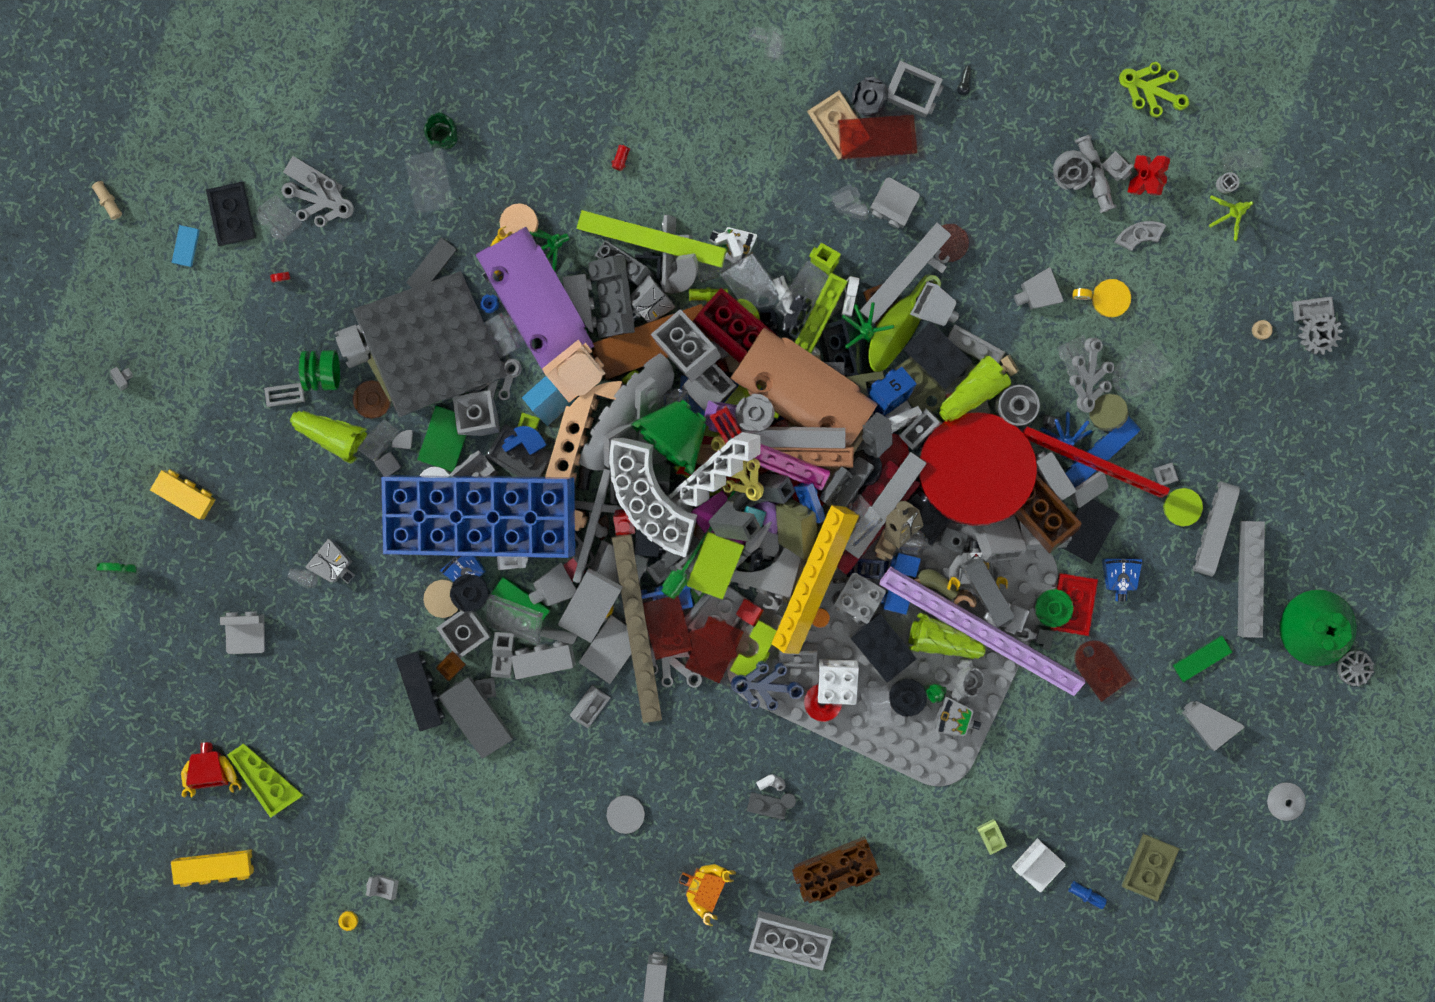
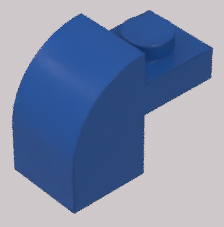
M519 426L514 428L518 436L511 435L506 438L502 448L508 453L523 443L528 453L533 455L548 446V444L536 429L528 426Z

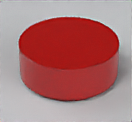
M290 273L270 275L271 282L290 280Z

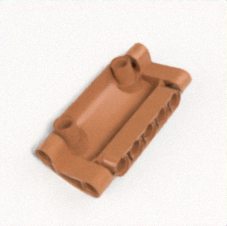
M765 327L730 378L742 387L747 388L750 396H752L751 394H761L768 398L774 406V412L797 427L845 428V447L851 446L877 406L875 401L860 392L859 386L793 341L787 338L781 339ZM756 385H760L763 390L758 389Z

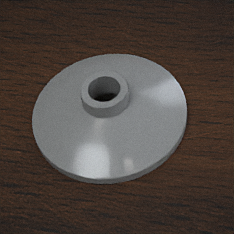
M1281 783L1270 791L1267 804L1273 816L1283 821L1296 819L1302 814L1306 799L1303 791L1297 785ZM1290 799L1291 804L1286 806V801Z

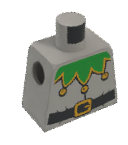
M945 695L944 700L941 702L933 730L937 733L966 736L968 728L979 731L982 721L972 718L973 709Z

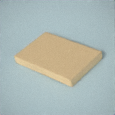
M840 90L807 111L838 160L871 139Z

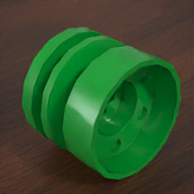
M322 350L320 359L317 351H311V353L309 351L301 352L299 378L303 391H310L311 388L313 391H318L320 382L325 391L339 389L340 360L336 350Z

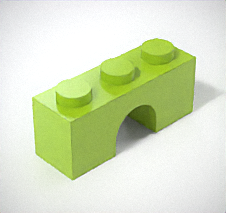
M758 620L749 635L759 645L757 653L753 656H745L739 652L730 667V671L737 675H747L756 669L758 662H766L770 656L768 650L772 645L771 643L777 629Z

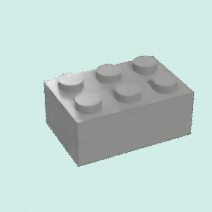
M681 309L651 334L657 345L691 382L721 358L716 347Z
M556 641L553 643V646L549 647L547 643L536 645L534 650H529V647L517 649L515 654L511 656L516 679L570 669L576 665L572 644Z

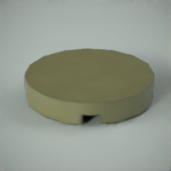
M1106 394L1095 400L1094 409L1089 412V415L1096 428L1102 431H1112V429H1118L1123 426L1127 421L1129 412L1123 398L1114 394Z

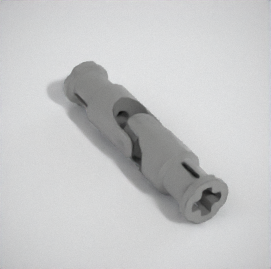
M1086 135L1075 140V143L1078 144L1080 152L1085 154L1090 162L1094 163L1097 167L1091 173L1090 182L1094 197L1097 198L1101 208L1099 211L1103 213L1117 206L1113 204L1110 186L1104 176L1098 152L1094 150L1091 141L1092 135Z

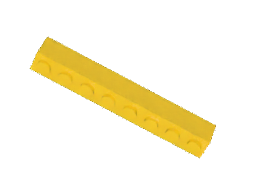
M831 505L771 643L783 653L799 654L859 517L858 514L847 507Z

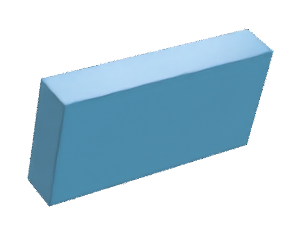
M179 225L172 263L192 267L200 232L199 229Z

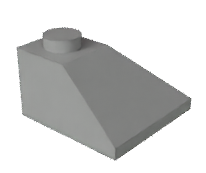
M491 390L453 397L458 435L485 436L500 433L498 413Z

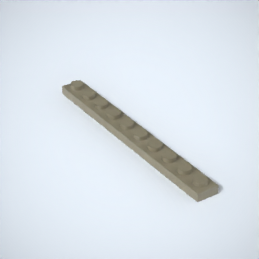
M632 535L614 536L612 541L619 583L623 586L621 595L643 723L662 720Z

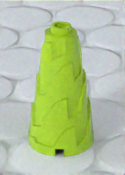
M985 356L955 388L956 390L942 403L941 411L939 412L940 416L946 422L960 418L971 409H975L986 400L992 399L1011 386L1007 373L1003 375V368L992 357Z
M306 411L294 412L290 418V423H292L296 431L304 434L349 464H352L357 459L353 455L358 450H362L367 438V432H365L367 429L361 426L317 416Z
M919 613L916 616L920 618L919 622L913 621L908 643L913 644V646H909V649L912 651L938 653L948 656L955 655L969 659H979L985 654L986 646L981 642L937 619Z

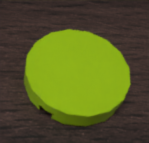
M1181 488L1175 489L1168 494L1163 508L1164 514L1170 522L1178 526H1189L1200 518L1203 505L1201 498L1196 492Z

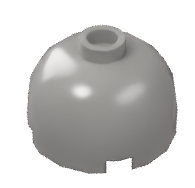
M1075 150L1066 151L1055 160L1053 175L1058 186L1061 188L1077 190L1084 187L1091 180L1093 167L1088 157L1082 152Z

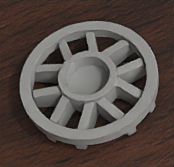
M1351 650L1339 660L1337 665L1338 675L1346 684L1360 686L1364 683L1366 684L1372 673H1374V663L1367 653ZM1354 654L1353 660L1348 656ZM1362 654L1360 660L1358 661V655ZM1345 658L1350 661L1348 665L1343 663ZM1342 665L1347 668L1343 672L1341 670ZM1364 666H1369L1370 669L1364 670ZM1350 673V675L1345 679L1344 675ZM1359 675H1360V677H1361V679H1362V681H1360V682H1359V680H1358V676H1359ZM1352 678H1354V682H1355V683H1352V682H1349V681H1350Z

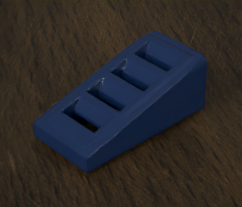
M860 559L858 561L857 574L864 578L881 580L888 571L889 561ZM863 563H865V574H861ZM870 563L873 564V574H872V575H870V569H871V564H870ZM855 566L849 572L847 577H850L851 574L854 573Z

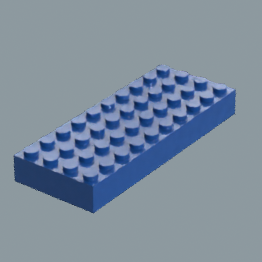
M407 475L381 477L383 554L569 558L575 555L574 477Z

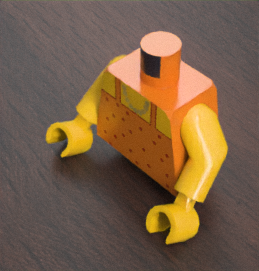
M716 864L705 865L700 869L696 868L693 876L683 872L679 879V883L688 886L686 891L687 901L708 926H713L710 923L711 917L717 920V916L709 914V912H713L725 882L734 881L729 878V874H736L734 870L727 871V869Z

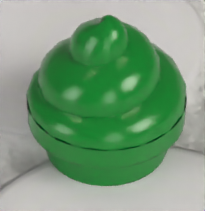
M937 684L930 685L929 689L926 690L929 700L932 703L942 702L947 688Z

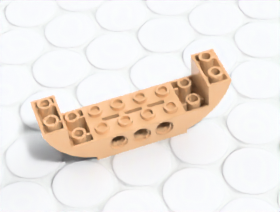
M622 381L597 385L586 394L579 396L570 407L566 406L545 477H574L575 483L577 473H574L575 467L580 466L581 447H584L588 440V436H585L587 428L591 429L593 423L591 413L592 410L596 411L599 402L596 397L601 396L615 400L614 395L624 385ZM574 424H578L580 427L577 434H573L571 431V427ZM572 442L574 450L569 453L566 451V445ZM564 460L569 464L566 471H563L560 467L561 462ZM575 509L576 531L585 528L588 516H585L586 512Z

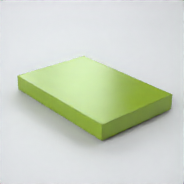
M707 531L686 586L723 600L744 545L728 538L718 537L714 533Z

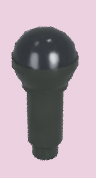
M965 66L962 81L957 87V92L962 96L968 95L971 90L969 86L970 66Z

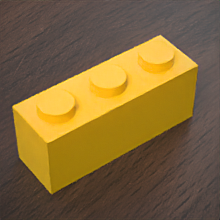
M161 470L150 491L197 519H205L216 500L211 497L213 494L205 489L199 490L195 488L196 484L188 479H185V481L180 479V474L174 470Z

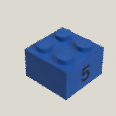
M903 367L897 370L892 369L887 373L885 379L882 381L878 379L871 385L872 389L868 392V397L877 403L873 411L874 414L880 413L885 417L909 399L917 383Z

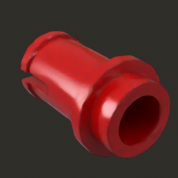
M624 145L618 146L616 156L611 161L612 168L618 171L626 168L625 162L630 148Z

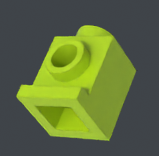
M820 243L818 248L814 247L809 255L811 258L810 264L825 272L829 277L830 273L838 265L841 254Z

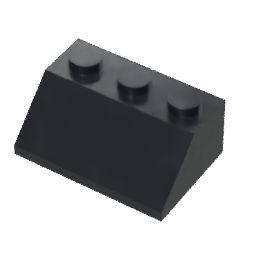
M858 316L850 318L861 326ZM845 319L825 325L819 337L825 364L845 377L872 373L873 370L870 366L869 354L864 338L849 348L845 347L861 334L857 328Z

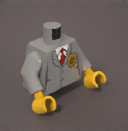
M969 541V552L960 553L949 567L948 590H950L951 584L956 586V591H958L960 584H970L960 568L961 564L975 556L981 557L985 563L978 541ZM998 561L985 563L994 581L996 580L999 590V584H1004L1007 589L1008 581L1004 578L1002 567Z

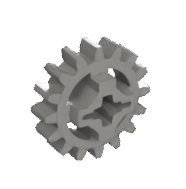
M1319 312L1316 313V317L1309 315L1310 320H1303L1305 326L1299 327L1303 331L1302 334L1298 335V337L1303 339L1300 344L1305 346L1307 351H1311L1314 354H1317L1319 351L1320 354L1324 355L1325 350L1332 352L1331 346L1337 347L1336 340L1342 339L1338 334L1342 333L1343 330L1337 328L1341 323L1335 321L1336 317L1330 316V314L1325 312L1323 316ZM1316 330L1321 331L1322 335H1324L1325 337L1320 336L1319 332H1317Z

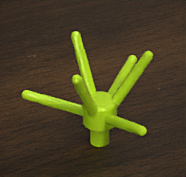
M1210 196V199L1218 202L1219 205L1229 207L1230 213L1209 224V227L1212 228L1232 216L1236 218L1234 241H1237L1241 217L1253 205V202L1246 201L1244 203L1232 204L1215 196Z

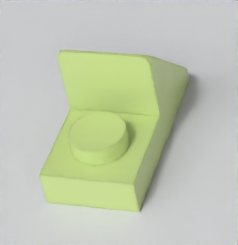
M994 819L977 827L990 855L1007 847Z

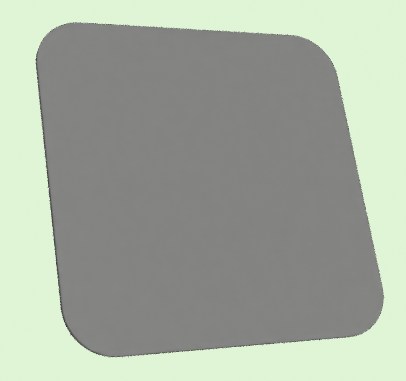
M951 520L946 526L968 535L967 540L977 541L971 525ZM819 523L817 525V537L822 528V525ZM941 532L932 545H929L917 534H914L900 548L897 547L893 555L896 556L898 552L920 558L918 571L921 569H933L949 580V567L960 553L938 545L942 535ZM881 534L861 559L882 560L876 557L877 552L873 551ZM780 545L777 557L774 558L772 564L780 557L784 549L783 546ZM969 545L966 551L963 550L962 552H969ZM1046 549L1026 550L1020 559L998 561L1002 567L1004 578L1008 581L1007 589L1004 584H999L1000 592L1007 603L1029 611L1024 626L1032 631L1040 623L1035 615L1034 606L1036 599L1042 592L1055 589L1058 580L1056 562L1052 554H1049ZM809 557L801 559L792 595ZM887 558L886 561H889V568H890L891 559ZM858 563L855 565L854 573H857ZM863 563L861 574H865V563ZM870 563V564H871L870 575H872V574H873V564ZM836 568L830 583H833V579L844 578L845 582H847L850 577H847L844 572ZM866 578L867 580L883 588L885 592L887 591V588L880 585L879 579ZM960 584L959 589L970 591L976 598L977 603L976 607L973 608L970 607L968 601L962 600L958 603L960 607L987 622L988 620L984 619L986 609L971 584ZM930 589L935 593L941 595L942 597L946 598L947 600L953 602V599L950 600L948 597H946L939 591L935 589ZM838 591L831 598L832 607L823 608L829 613V623L821 628L812 624L804 643L817 644V667L786 666L787 673L771 682L787 685L792 682H798L804 689L802 697L792 699L788 693L768 691L770 696L778 702V708L771 711L767 708L759 692L749 689L752 695L758 697L760 701L759 707L919 782L931 786H946L963 778L971 769L1019 668V664L987 646L983 657L979 659L968 658V660H972L973 667L982 671L985 683L983 687L979 688L977 696L964 697L958 702L974 710L972 718L981 720V727L979 731L968 728L966 736L937 733L933 730L941 702L932 703L927 696V703L919 714L904 717L897 714L891 708L888 700L889 691L898 680L911 678L920 682L925 691L932 684L945 686L947 688L946 696L952 698V692L956 688V676L960 671L957 663L961 657L910 650L917 659L887 683L849 637L865 623L859 624L851 619L853 616L846 612L843 615L835 610L836 606L833 602L841 593V591ZM758 592L754 603L763 609L759 620L778 629L782 617L776 614L777 611L766 609L763 604L767 606L772 605L773 601L768 596H773L780 605L783 601L789 603L791 597H786V600L776 598L775 593L768 592L767 595ZM910 602L907 614L905 615L883 609V604H879L873 616L879 612L901 640L907 644L913 621L919 622L920 618L916 616L919 613H924L925 610ZM927 612L926 615H928V617L937 619V620H939V621H941V622L947 624L946 622L942 621L941 619H939V618L935 617L934 615H932V614H930V613ZM746 621L729 654L727 671L730 683L737 676V674L730 671V667L739 652L745 656H753L759 649L758 643L749 637L754 626ZM996 627L1029 646L1031 639L1023 641L1019 638V636H1026L1027 631L1022 629V632L1017 631L1016 634L1005 631L1006 627ZM771 645L768 650L770 656L766 661L769 671L766 674H760L752 681L758 682L774 671L775 665L778 664V648ZM819 659L857 661L859 671L856 704H842L839 714L834 719L826 722L811 718L805 710L804 698L811 687L819 684ZM739 694L742 698L747 700L743 694Z

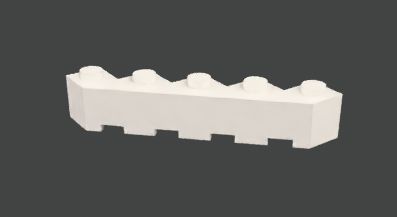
M742 432L735 436L667 497L683 510L693 511V506H699L709 500V491L714 492L726 485V476L731 477L743 470V460L750 461L760 455V435Z

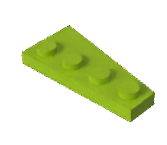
M242 744L227 754L270 818L303 796L302 793L246 744Z

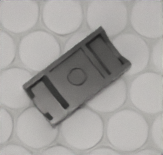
M625 255L610 256L588 262L591 282L597 281L602 317L596 320L598 339L634 333Z

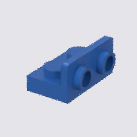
M800 483L794 486L800 504L816 513V523L824 521V509L820 504L817 496L818 493L813 483Z

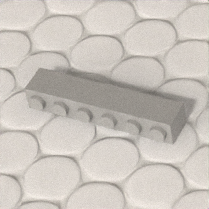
M1240 521L1238 636L1263 637L1265 522Z

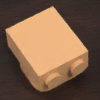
M579 340L542 368L548 379L569 403L577 396L586 394L606 374L602 369L604 366L602 361L598 357L593 358L591 348L587 343L582 344Z

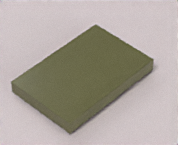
M1143 833L1122 887L1158 902L1179 848Z

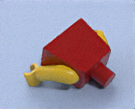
M209 742L201 743V753L192 754L190 760L187 761L181 771L182 785L185 788L181 795L184 798L187 796V791L191 793L192 798L196 794V789L228 785V782H231L229 790L234 793L233 785H237L239 790L242 788V783L236 780V773L228 759L219 752H212V743Z

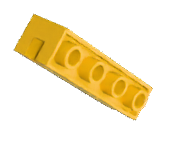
M252 850L176 858L171 861L173 885L180 884V887L192 885L193 882H199L200 885L211 883V880L227 882L230 881V878L236 877L237 880L248 879L254 873V867L251 865L250 860L252 858Z

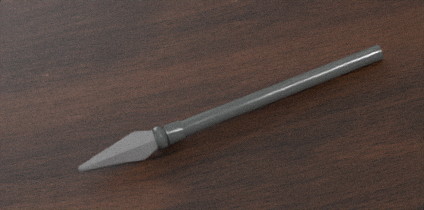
M771 521L762 527L750 542L746 541L736 568L751 555V552L759 548L772 524ZM705 593L674 631L680 635L713 596Z

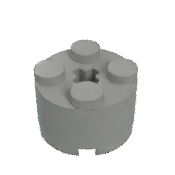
M355 324L335 332L337 344L342 356L347 357L348 362L346 364L349 368L371 359L370 355L372 354L359 325Z

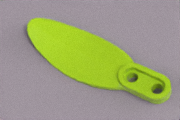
M925 275L912 293L897 302L881 319L876 328L894 325V328L875 332L871 339L869 362L873 371L881 372L885 370L908 343L921 318L910 315L916 304V298L920 296L928 281L941 287L940 279L937 276Z

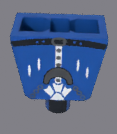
M456 556L440 570L453 582L465 574L481 577L486 572L477 556Z
M1102 558L1106 589L1116 590L1115 601H1127V590H1137L1142 559Z

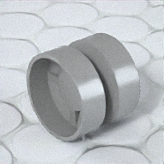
M1014 385L998 394L994 408L997 416L1003 418L1009 424L1021 426L1030 423L1036 418L1040 402L1037 394L1030 387Z

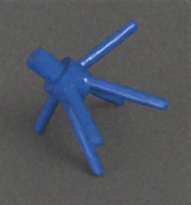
M1066 412L1065 436L1058 419H1055V424L1060 437L1041 427V431L1071 446H1074L1075 442L1093 432L1089 430L1081 434L1089 424V421H1086L1074 437L1069 436V412Z

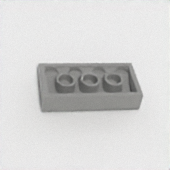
M759 911L749 951L823 971L833 938V930Z

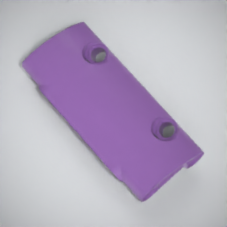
M527 227L475 254L541 369L577 340L582 344L587 343L590 348L594 347L581 317L544 252L536 244ZM497 270L502 273V279L498 282L493 279V273ZM535 338L541 340V345L537 349L532 347V341Z

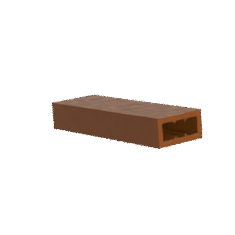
M699 304L683 310V313L693 321L703 306ZM674 314L634 328V333L615 335L593 343L595 348L591 350L593 351L594 358L598 357L604 364L602 369L606 374L602 378L605 377L606 380H610L632 372L635 369L643 368L644 364L660 353L668 359L667 354L657 345L651 334ZM699 329L708 338L710 342L713 341L708 335H706L701 329Z

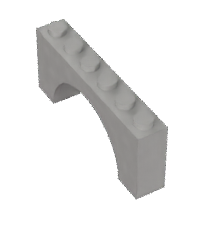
M694 534L692 536L690 552H692L701 541L694 536ZM784 547L780 557L774 564L766 569L755 572L736 569L730 583L731 581L737 582L738 587L749 589L751 586L757 588L756 592L766 595L768 592L775 593L776 598L786 600V597H791L802 558Z

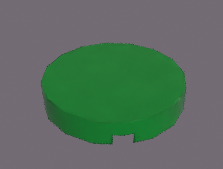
M96 564V571L136 573L137 566L133 564Z
M1049 589L1042 592L1036 599L1034 606L1035 615L1038 620L1044 625L1053 628L1066 624L1072 617L1074 610L1069 595L1057 589Z

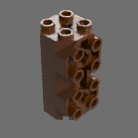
M865 836L795 864V868L792 869L796 883L801 884L799 888L803 901H808L809 904L815 901L822 902L834 897L839 891L851 886H861L870 882L873 877L881 875Z

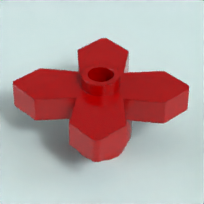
M1137 155L1134 168L1139 174L1130 181L1127 192L1133 195H1141L1146 190L1152 196H1161L1163 187L1167 183L1165 171L1168 170L1170 158L1156 156L1151 161L1148 156Z

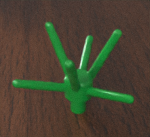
M539 228L537 233L530 231L532 236L547 239L548 244L542 246L541 249L543 251L549 247L551 248L546 258L549 259L553 254V270L556 272L558 248L564 242L569 241L568 234L561 236L560 234H555L551 236Z
M874 302L871 303L868 323H865L857 304H854V308L862 324L861 326L846 315L842 316L861 333L845 346L846 348L851 347L862 338L866 339L867 342H871L875 332L894 328V325L873 329Z

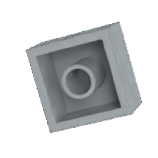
M460 611L436 628L459 658L493 636L477 612L465 613Z

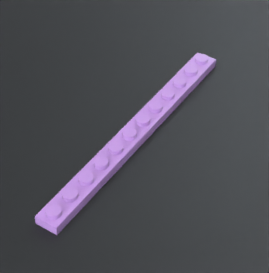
M890 567L880 580L881 586L1067 693L1075 696L1085 684L1083 677L896 569Z

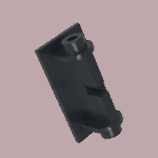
M800 294L797 297L794 296L789 309L795 311L794 315L786 314L782 323V329L797 335L803 328L805 316L811 311L812 300Z

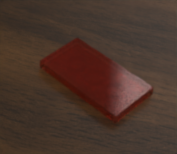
M914 115L837 121L841 160L917 154Z

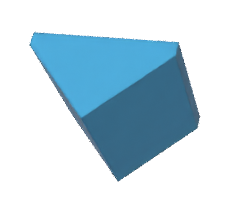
M547 376L522 397L530 409L547 426L565 411L566 406L572 405L575 401L573 399L569 403Z

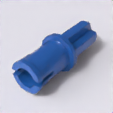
M1076 881L1072 882V888H1069L1068 892L1082 898L1083 902L1087 901L1099 909L1105 907L1107 901L1105 898L1092 892L1091 888L1087 889L1076 883Z

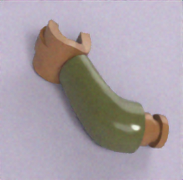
M921 569L917 572V576L913 577L916 582L928 589H935L950 600L953 599V603L960 606L958 604L960 601L966 600L970 603V607H976V598L970 591L960 589L956 591L957 588L953 584H951V588L948 590L949 580L936 570Z

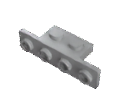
M664 215L662 222L663 232L676 235V217ZM677 235V236H681V237L693 239V236H692V235ZM663 252L660 285L662 292L674 294L668 277L677 271L676 259L678 256Z

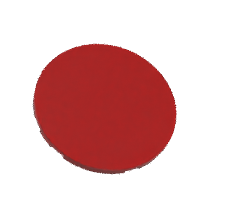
M966 413L953 421L943 422L930 434L920 455V459L927 463L919 474L926 497L941 514L965 525L986 526L1008 519L1026 503L1032 493L1036 480V458L1030 442L1015 425L1009 424L1003 418L993 414Z

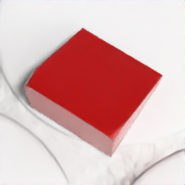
M744 599L736 615L755 627L763 613V609L756 603Z

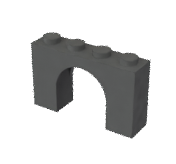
M758 472V482L764 488L762 497L753 501L745 493L736 491L709 520L715 535L750 542L761 530V527L754 514L744 512L745 507H752L761 502L785 504L795 493L789 477Z

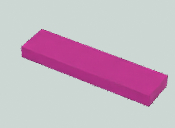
M760 444V455L755 457L760 462V466L804 484L813 483L814 487L819 490H823L830 475L828 470L763 444Z

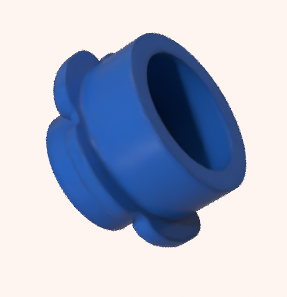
M488 294L483 296L480 302L481 308L486 313H493L494 310L499 308L498 298L495 295L490 296Z

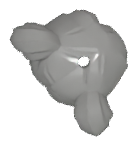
M961 657L957 663L960 671L957 673L955 680L956 688H954L951 695L952 699L957 701L962 700L964 697L977 696L979 688L983 687L985 683L984 674L978 668L973 667L972 660Z

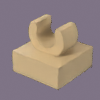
M1010 354L1001 359L1003 374L1008 371L1009 375L1012 376L1019 371Z

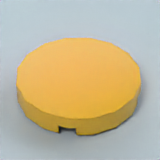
M1108 279L1095 287L1092 303L1094 309L1100 315L1117 317L1128 309L1131 303V294L1129 288L1123 282L1117 279Z

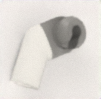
M773 774L756 782L760 790L771 786L778 791H782L786 786L783 778Z

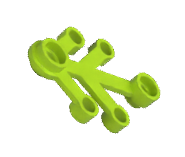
M1153 62L1149 67L1138 71L1133 69L1123 70L1119 75V82L1124 88H1128L1134 109L1140 110L1145 105V100L1139 97L1136 87L1143 89L1150 107V115L1154 118L1159 117L1163 112L1162 107L1157 105L1154 95L1172 102L1173 107L1178 111L1188 107L1189 99L1186 95H1175L1157 87L1167 82H1175L1179 77L1176 70H1170L1166 75L1148 82L1139 78L1159 73L1161 65L1158 62ZM1152 65L1157 66L1158 70L1153 71L1151 68ZM1173 73L1175 79H1170L1169 74ZM1126 75H1130L1132 81H1128ZM1179 99L1185 101L1184 105L1179 104ZM1137 100L1142 103L1140 107L1136 105ZM1154 108L1159 110L1158 115L1153 113Z

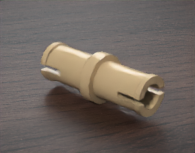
M103 181L94 183L92 189L100 199V205L104 206L111 220L121 217L122 212L116 205L114 196L110 195Z

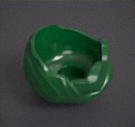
M442 112L435 113L427 118L424 126V135L433 148L442 149L454 147L458 141V135L453 119Z

